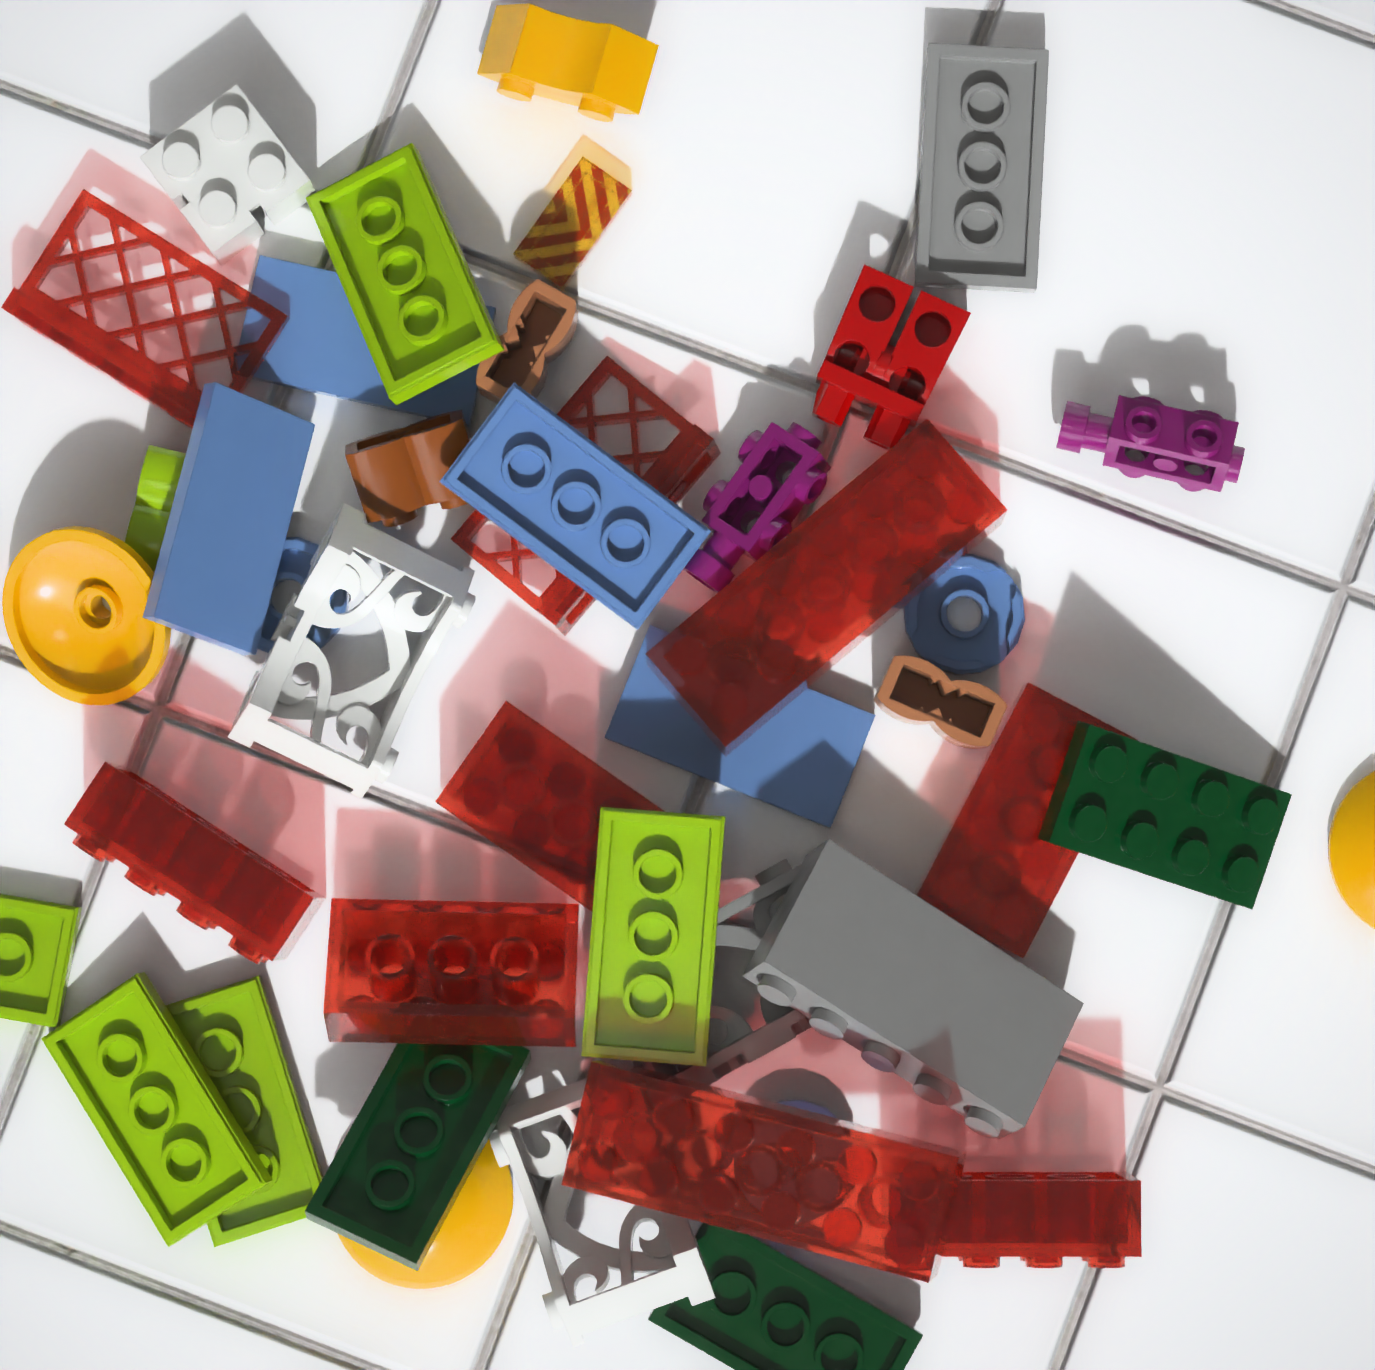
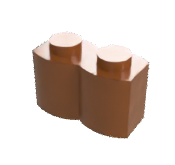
M462 410L436 415L404 428L378 433L345 445V457L368 523L382 521L384 527H394L415 519L418 516L416 509L425 505L440 503L442 509H452L468 504L439 482L471 440Z

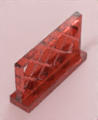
M85 189L82 190L20 289L18 290L14 287L1 306L5 312L17 321L193 429L202 395L194 366L228 358L233 379L228 387L243 393L290 319L288 315ZM92 209L109 220L114 244L81 251L77 229L88 211ZM120 227L137 238L123 241ZM70 241L72 253L60 256ZM147 246L158 250L161 254L165 275L132 283L125 251ZM117 254L123 285L90 292L83 261ZM171 259L188 270L173 273ZM75 263L82 295L55 300L39 290L52 268ZM200 277L211 283L216 307L183 315L176 283ZM168 285L175 317L141 324L134 293ZM221 290L240 302L224 305ZM126 295L132 327L110 332L98 327L93 302ZM84 304L87 319L71 310L70 307ZM252 309L270 320L258 341L239 346L233 345L227 318L228 314ZM219 317L226 349L192 356L185 324ZM177 326L184 358L161 364L151 360L148 357L143 334ZM135 336L138 351L120 339ZM249 353L239 369L236 356ZM186 368L189 383L171 371Z
M606 356L557 413L559 417L575 429L588 428V438L597 445V426L630 423L632 454L615 455L612 457L623 465L633 464L636 475L676 505L721 454L715 440L696 424H691L609 356ZM613 377L628 390L629 412L596 416L594 396L606 381ZM637 398L652 410L638 411ZM586 406L587 417L576 418ZM664 419L679 431V434L665 450L641 453L639 422ZM654 462L643 475L642 463ZM475 509L451 537L452 542L540 614L562 635L566 636L596 599L556 569V578L542 595L538 597L523 584L521 560L540 557L529 549H521L520 542L510 536L511 551L485 553L471 540L485 523L490 520ZM512 561L513 575L497 562Z

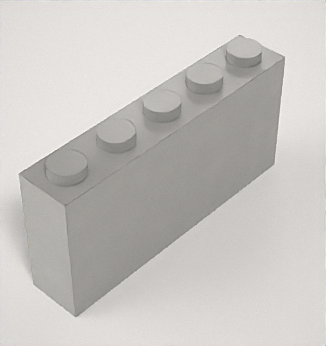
M830 839L805 856L793 882L789 886L742 975L757 985V991L766 1000L779 1006H790L810 1019L809 1024L818 1033L831 1039H842L861 1051L862 1059L870 1066L883 1072H894L913 1084L914 1092L922 1099L932 1104L946 1105L963 1116L965 1124L971 1130L982 1136L997 1139L1010 1135L1026 1126L1084 1004Z

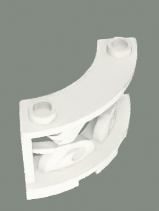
M344 503L310 561L311 567L299 594L293 593L271 638V640L275 641L273 647L269 651L266 661L260 670L255 672L228 738L249 748L255 741L351 787L350 793L362 799L374 780L383 784L390 775L399 751L391 748L411 700L451 626L461 629L470 615L476 596L468 591L475 570L465 565L459 570L364 523L366 513ZM353 550L392 568V570L380 579L373 569ZM406 575L442 593V595L430 612L421 615L416 614L412 608L413 600L422 594L421 591H406L400 594L395 601L389 591ZM338 589H344L349 593L350 602L357 597L360 589L366 596L357 606L345 613H336L330 606V597ZM374 609L384 634L389 669L362 685L330 694L332 677L329 663L321 649L306 637L312 624L323 628H342L360 621ZM405 630L414 632L424 631L410 657ZM310 662L317 668L318 690L316 696H307L311 689L310 680L305 684H298L293 680V671L300 663ZM392 694L379 721L367 706ZM269 717L312 720L310 737ZM336 717L335 726L337 734L346 745L347 732L351 727L360 726L366 730L367 743L359 761L321 743L326 718Z
M617 1060L609 1063V1070L505 1107L496 1123L497 1130H494L489 1137L499 1167L511 1165L542 1255L552 1290L542 1295L549 1320L554 1330L566 1328L573 1347L584 1344L583 1335L685 1297H689L692 1306L716 1298L698 1242L687 1218V1210L670 1162L657 1165L658 1161L666 1159V1155L632 1060ZM611 1095H617L600 1108L584 1126L581 1125L578 1118L571 1111ZM561 1115L569 1125L575 1138L567 1149L559 1136L549 1131H541L543 1136L550 1142V1150L548 1155L543 1158H535L528 1152L524 1144L521 1128ZM604 1142L610 1155L614 1157V1150L620 1145H626L632 1149V1159L627 1166L616 1168L609 1164L597 1149ZM589 1160L594 1168L612 1183L626 1187L650 1185L652 1194L634 1205L622 1223L619 1233V1249L599 1243L583 1235L565 1221L573 1191ZM532 1176L541 1180H552L545 1209H543ZM644 1222L655 1223L659 1227L658 1235L652 1240H644L639 1237V1244L643 1252L633 1251V1239L637 1227ZM555 1242L579 1257L568 1266L565 1272ZM609 1269L620 1271L621 1285L603 1291L610 1280ZM634 1273H652L634 1280ZM589 1277L596 1279L595 1292L597 1294L577 1301L576 1289L579 1282Z

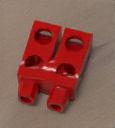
M864 264L826 357L817 374L816 383L820 384L816 393L812 416L841 428L853 400L875 409L863 439L892 452L905 434L908 425L915 427L971 313L921 290L896 346L891 345L889 342L908 304L914 287Z

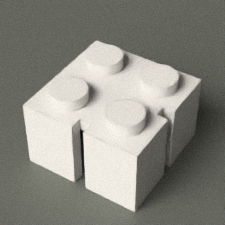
M237 84L139 156L221 266L265 234L251 214L252 211L261 206L268 219L276 226L307 202L306 197L316 193L311 180Z

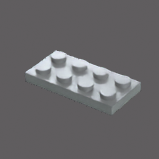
M928 43L914 286L1024 293L1036 292L1049 66L1048 49Z

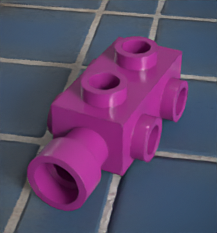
M1119 395L1114 417L1091 413V406L1070 401L1066 403L1056 445L1057 449L1080 454L1081 448L1105 453L1102 465L1116 468L1127 477L1140 478L1147 475L1177 482L1183 489L1191 492L1203 489L1221 492L1224 481L1237 483L1245 452L1244 447L1234 445L1239 422L1226 420L1221 415L1208 410L1191 412L1165 406L1159 400L1146 396L1130 398ZM1130 450H1137L1144 455L1145 459L1139 462L1132 461L1125 453ZM1197 465L1203 469L1204 474H1190L1185 467Z
M771 422L764 433L760 430L752 432L745 439L739 450L738 459L742 464L729 482L724 479L717 481L706 494L703 501V509L707 513L701 521L713 534L702 549L698 548L683 570L713 592L722 595L735 577L731 570L743 554L759 565H762L769 554L777 553L787 542L792 531L791 523L803 506L813 503L820 496L826 485L827 473L831 466L821 453L817 451L822 442L810 431L795 422H792L787 430ZM793 469L790 475L785 480V482L782 484L783 475L788 470ZM755 518H758L755 524L750 529V531L747 533V526L750 523V521H752Z

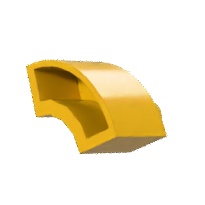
M530 3L497 5L477 74L498 82L496 91L506 97L530 102L532 96L537 95L578 106V112L586 117L604 122H612L615 113L639 115L659 45L614 24L575 19L545 10Z

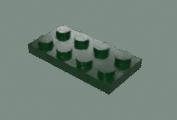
M1078 721L1038 839L1253 910L1292 794Z
M421 1000L305 1210L306 1218L418 1271L531 1060V1051Z
M710 1210L698 1228L695 1238L698 1242L716 1298L692 1306L689 1297H685L653 1309L648 1317V1320L734 1370H904L923 1337V1333Z

